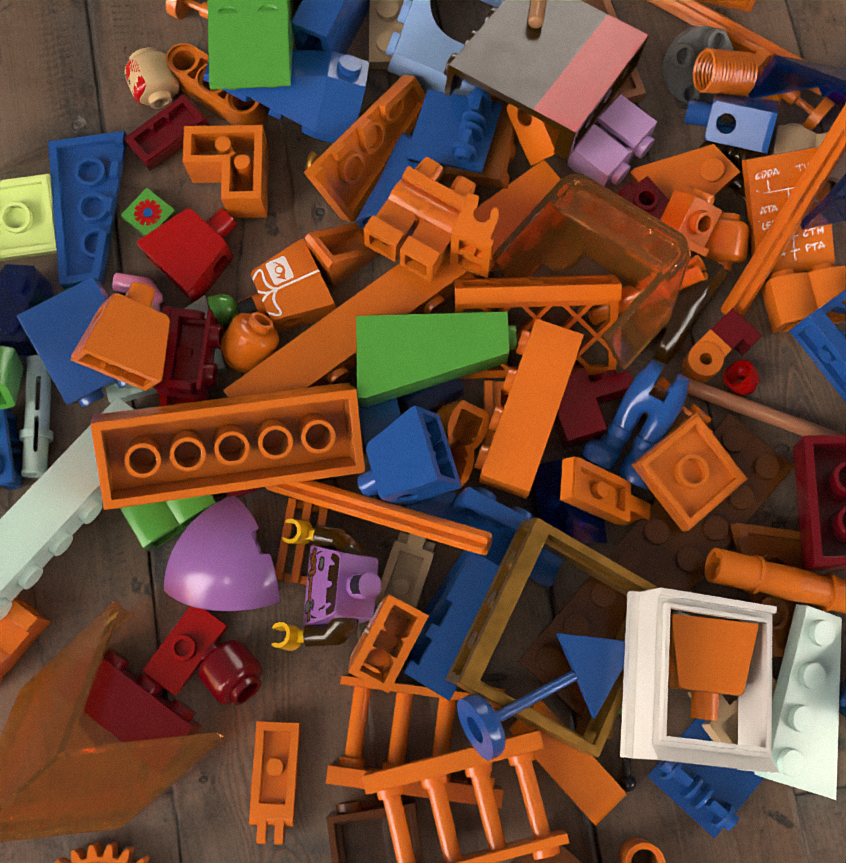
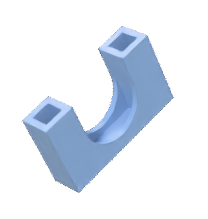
M404 0L397 18L398 22L403 23L401 32L393 31L385 54L392 56L387 71L399 76L403 74L415 76L420 85L435 91L445 92L447 76L444 75L446 63L453 53L458 54L465 44L450 38L438 27L432 16L431 0ZM480 0L496 8L503 2V0ZM463 80L459 89L456 88L452 94L468 97L469 93L474 91L477 86Z

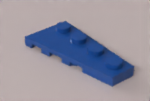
M125 131L48 141L59 285L64 290L91 277L100 280L102 285L104 283L127 143L124 140L127 136Z

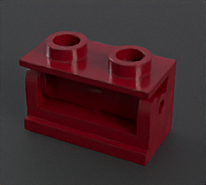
M163 306L162 313L169 317L170 325L163 377L161 382L154 385L153 388L160 396L208 400L210 388H215L217 384L218 366L214 363L215 349H221V340L224 335L223 325L219 324L212 310H207V317L205 318V312Z

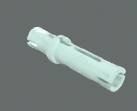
M32 355L26 358L24 429L19 431V440L23 442L21 476L40 478L48 468L49 443L53 441L54 434L53 431L49 430L51 376L39 355ZM37 383H40L39 410H36ZM35 423H39L38 450L35 452Z

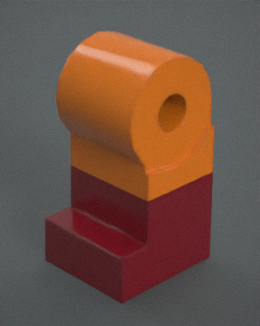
M732 308L691 348L682 362L683 374L687 378L707 383L719 372L723 366L724 358L733 349L743 356L762 335Z

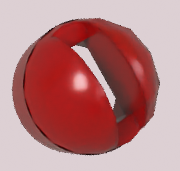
M738 360L732 363L726 369L723 376L724 383L732 392L738 395L752 394L761 380L758 370L748 360Z

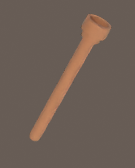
M690 379L687 395L801 436L846 435Z

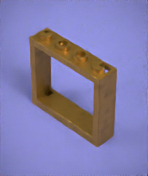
M539 518L522 520L445 680L471 694L483 697L488 703L499 709L516 701L514 698L480 680L542 548L626 596L628 591L642 592L658 587ZM626 616L615 640L625 641ZM624 667L596 718H592L586 705L575 732L530 707L513 716L581 753L599 758L606 740L612 739V726L619 709L622 708Z

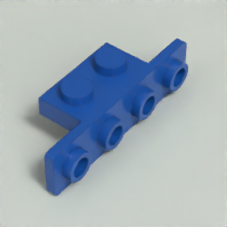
M467 487L458 494L450 491L404 506L490 532L493 535V541L488 555L499 562H502L520 522L533 519V515L525 509L516 506L508 508L495 501L496 496L481 487H473V489ZM542 548L528 579L544 588L551 587L563 559Z

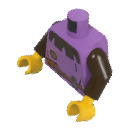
M287 519L285 523L296 525L297 534L294 538L282 537L284 542L305 545L313 541L314 544L310 547L302 624L305 627L304 630H300L297 626L284 622L275 623L272 629L286 631V638L281 643H272V646L287 651H294L303 642L306 647L343 644L357 629L358 624L371 620L374 615L375 597L378 596L382 587L381 580L377 575L378 560L376 557L365 555L364 546L351 531L317 525L314 529L311 523L306 520Z

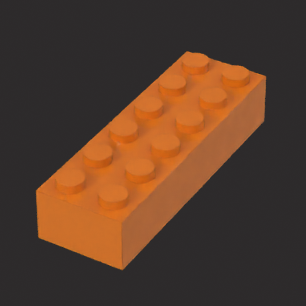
M348 382L95 414L90 423L104 510L365 472L357 391Z

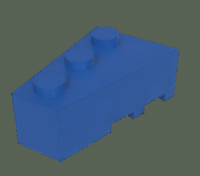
M466 550L462 551L423 611L429 617L403 665L406 675L449 701L458 686L445 679L501 562L488 554L479 555Z

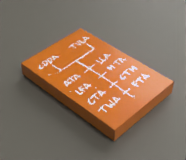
M819 146L742 160L752 256ZM828 180L768 278L773 273L784 269H794L795 273L808 271L809 268L826 262H831L835 266Z

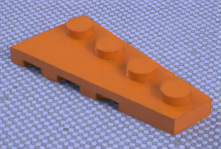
M403 74L303 172L340 219L353 222L378 182L395 143L402 133L410 134L415 127L426 95L415 76Z

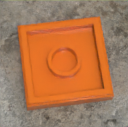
M697 413L687 417L631 464L682 532L689 531L748 479Z

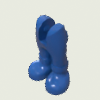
M654 360L649 362L632 381L620 402L614 420L610 422L606 429L609 433L601 439L588 441L581 452L583 456L593 463L606 469H613L620 457L625 442L629 441L633 434V429L642 415L648 413L640 433L637 434L633 441V447L618 468V473L624 479L643 489L649 488L631 464L669 432L684 405L690 382L689 378L678 373L673 383L668 387L663 401L650 395L649 392L658 382V376L664 366Z

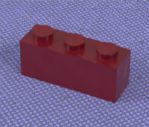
M108 648L106 652L104 650L91 649L58 693L158 771L170 769L202 726L193 719L196 712L177 698L173 702L159 693L163 687L148 675L142 673L138 677L126 668L130 662L119 652L112 648Z

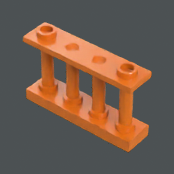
M341 675L340 684L354 686L345 755L340 756L339 763L332 762L328 765L325 784L364 789L362 775L380 770L378 768L365 767L366 759L362 758L371 689H381L354 675ZM394 683L390 691L397 692L388 760L383 762L382 769L405 763L414 695L439 698L432 756L449 752L456 700L458 701L471 693L455 691L449 701L428 687ZM495 688L505 694V689ZM491 705L495 712L499 710V708ZM488 772L497 808L502 809L504 789L502 786L494 785L495 777H491V772ZM452 773L447 774L449 782L445 783L448 800L478 805L471 777L468 778V781L451 779ZM421 781L403 785L405 794L402 795L429 798L427 788L422 789Z
M534 729L505 737L506 745L503 753L489 761L484 759L473 746L363 774L362 780L366 795L377 793L378 800H383L397 863H416L401 795L405 794L403 785L421 781L422 789L427 788L444 860L433 863H496L533 853L534 859L538 860L561 853L559 846L570 843L568 834L562 828L550 831L532 763L533 760H536L534 751L545 749L540 730ZM508 758L510 766L515 765L533 835L508 843L505 840L488 773L492 771L491 762ZM460 770H465L466 777H471L488 844L486 849L463 855L461 854L445 788V783L449 782L447 774Z

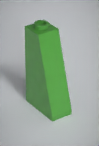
M508 312L356 316L357 399L360 407H370L506 364L509 350H516V325H508Z

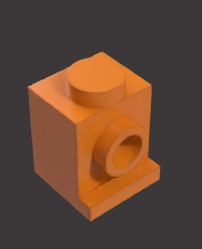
M693 188L691 195L674 190L654 235L706 257L709 249L705 248V245L722 212L721 209L713 206L716 197L696 188Z

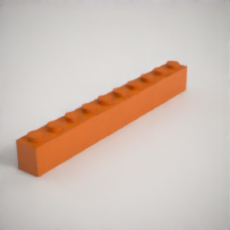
M545 160L540 161L508 184V189L503 188L479 205L473 215L478 222H486L489 220L490 212L494 207H497L499 210V220L493 234L495 250L492 256L491 272L497 270L508 260L509 253L518 247L521 249L527 248L539 237V232L549 224L552 227L557 226L570 213L569 208L573 193ZM451 249L432 282L404 268L399 263L223 391L229 398L342 383L350 376V369L357 365L356 316L436 314L446 305L445 300L454 294V279H477L479 275L450 265Z

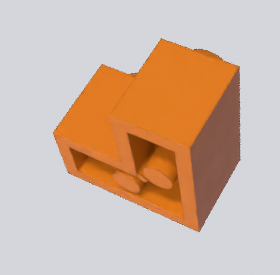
M263 125L184 126L183 164L192 183H221V200L227 213L232 218H268L270 147Z

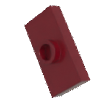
M183 94L126 136L124 140L147 169L151 171L183 147L184 126L210 125L197 107Z

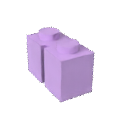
M621 94L599 117L598 123L601 126L598 127L594 124L571 154L567 163L569 168L601 193L611 183L617 186L629 172L631 166L628 164L633 158L637 156L641 159L655 142V139L651 136L657 121Z

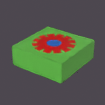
M148 188L121 214L124 221L143 236L177 215L171 206Z

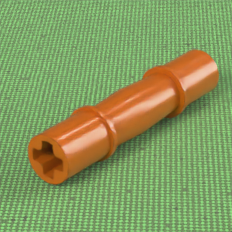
M713 548L707 556L705 577L708 582L745 590L749 594L761 592L788 601L816 605L819 610L825 612L834 611L846 614V579L839 578L835 574L825 573L820 575L794 566L766 562L762 556H749L720 548Z

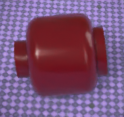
M231 640L222 643L218 641L210 645L202 654L203 661L199 667L198 677L220 704L234 703L235 705H241L251 699L261 687L262 682L260 678L263 668L242 642Z

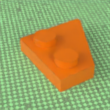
M715 144L636 167L630 171V176L636 183H639L648 176L670 200L674 190L691 195L693 188L716 197L740 176V171Z

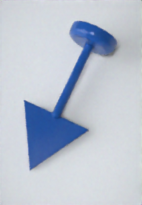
M556 633L571 671L496 712L483 697L477 694H470L458 700V716L462 728L474 749L488 761L501 755L506 745L505 732L501 722L577 681L592 718H596L624 667L625 641Z

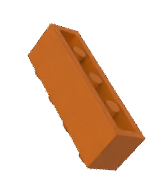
M535 319L532 331L523 329L515 352L523 355L518 369L509 368L502 391L509 393L504 407L496 405L488 429L495 431L491 446L482 444L474 468L481 470L479 483L527 499L584 334L539 319Z

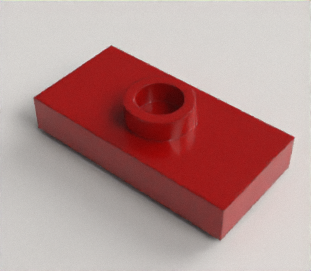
M190 606L142 671L171 694L178 696L200 667L204 651L213 643L218 642L229 626L207 609Z

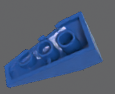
M293 50L291 86L222 90L245 102L255 100L270 108L269 115L279 120L285 116L302 125L301 132L312 138L334 143L359 117L366 88L369 61L335 51ZM209 59L204 74V80L209 82Z

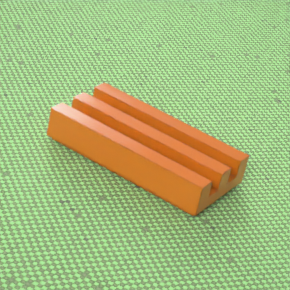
M288 498L275 568L277 581L307 585V576H301L306 544L296 545L292 573H286L291 544L284 542L282 537L292 538L295 524L285 523L287 519H296L297 510H303L301 520L310 522L312 512L319 513L317 525L327 526L330 509Z

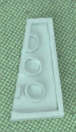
M796 604L772 700V760L779 773L755 772L754 774L836 800L842 618L808 605Z

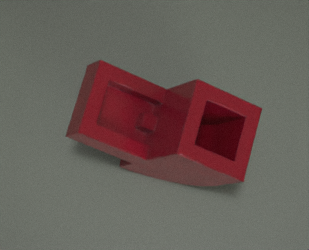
M585 368L574 372L569 377L554 420L563 449L602 437L607 427L599 405L623 398L633 381L629 371L617 374L615 370H608L594 376L591 383Z

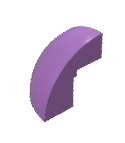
M235 495L215 503L202 512L178 539L168 560L164 579V591L175 600L193 607L214 611L251 610L280 602L278 582L271 555L261 552L260 544L256 539V531L259 527L249 510Z

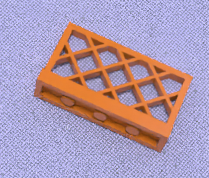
M616 275L454 279L455 313H463V309H482L484 312H493L490 308H501L498 312H507L510 308L522 307L531 316L516 332L517 343H519L523 329L529 330L534 325L535 319L544 321L541 317L552 306H563L572 316L561 327L569 329L578 321L591 333L580 345L576 360L581 364L573 365L570 376L582 368H585L588 376L598 375L608 370L616 371L619 300H621L622 283ZM593 305H608V319L595 331L582 316ZM571 306L581 307L577 311H575ZM530 307L541 308L535 313ZM608 330L606 341L602 335ZM598 340L607 349V363L589 364L581 355ZM506 363L500 365L501 367H493L458 379L506 378L510 367L518 369L519 366H509Z

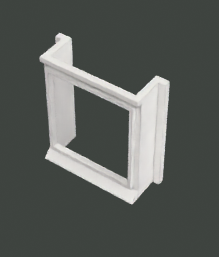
M656 588L642 592L628 591L620 757L735 768L752 772L779 773L772 760V614L777 613V607L667 588ZM671 609L758 624V632L745 690L742 696H738V744L667 736Z

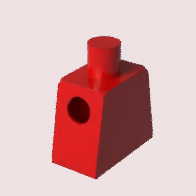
M188 208L140 238L136 243L146 258L194 303L206 295L232 261L233 254L223 238L237 226V223L223 208H220L206 222L191 208Z

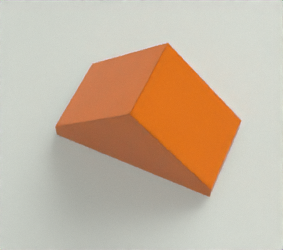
M357 223L308 232L305 237L306 245L318 269L333 288L379 255L378 252L364 245V230Z

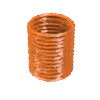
M705 48L700 52L694 64V86L699 93L746 96L756 84L759 71L758 61L752 52Z

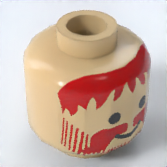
M151 47L139 49L131 54L129 61L125 65L124 75L136 102L144 106H151L153 109H162L170 105L173 101L172 98L179 92L180 82L167 66L166 54Z

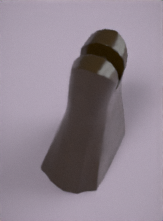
M670 241L655 243L651 252L646 277L653 275V271L659 267L667 269L691 259L695 255H699L706 267V270L702 272L708 273V280L676 291L675 296L668 300L662 297L638 307L630 330L627 347L642 353L646 344L653 336L654 327L657 326L663 329L664 332L657 341L652 359L667 365L678 352L699 317L726 281L728 271L724 269L722 264Z

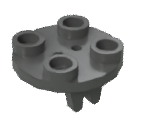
M706 25L690 27L679 34L669 46L663 59V81L668 92L675 99L685 104H689L690 99L702 102H709L714 99L716 94L699 93L693 83V68L696 57L705 48L734 51L731 41L724 30Z

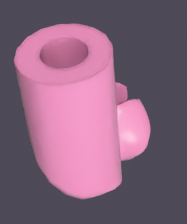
M115 273L112 283L114 292L126 294L133 282L147 284L155 290L152 302L154 304L153 309L161 311L160 303L163 302V295L153 280L143 276Z

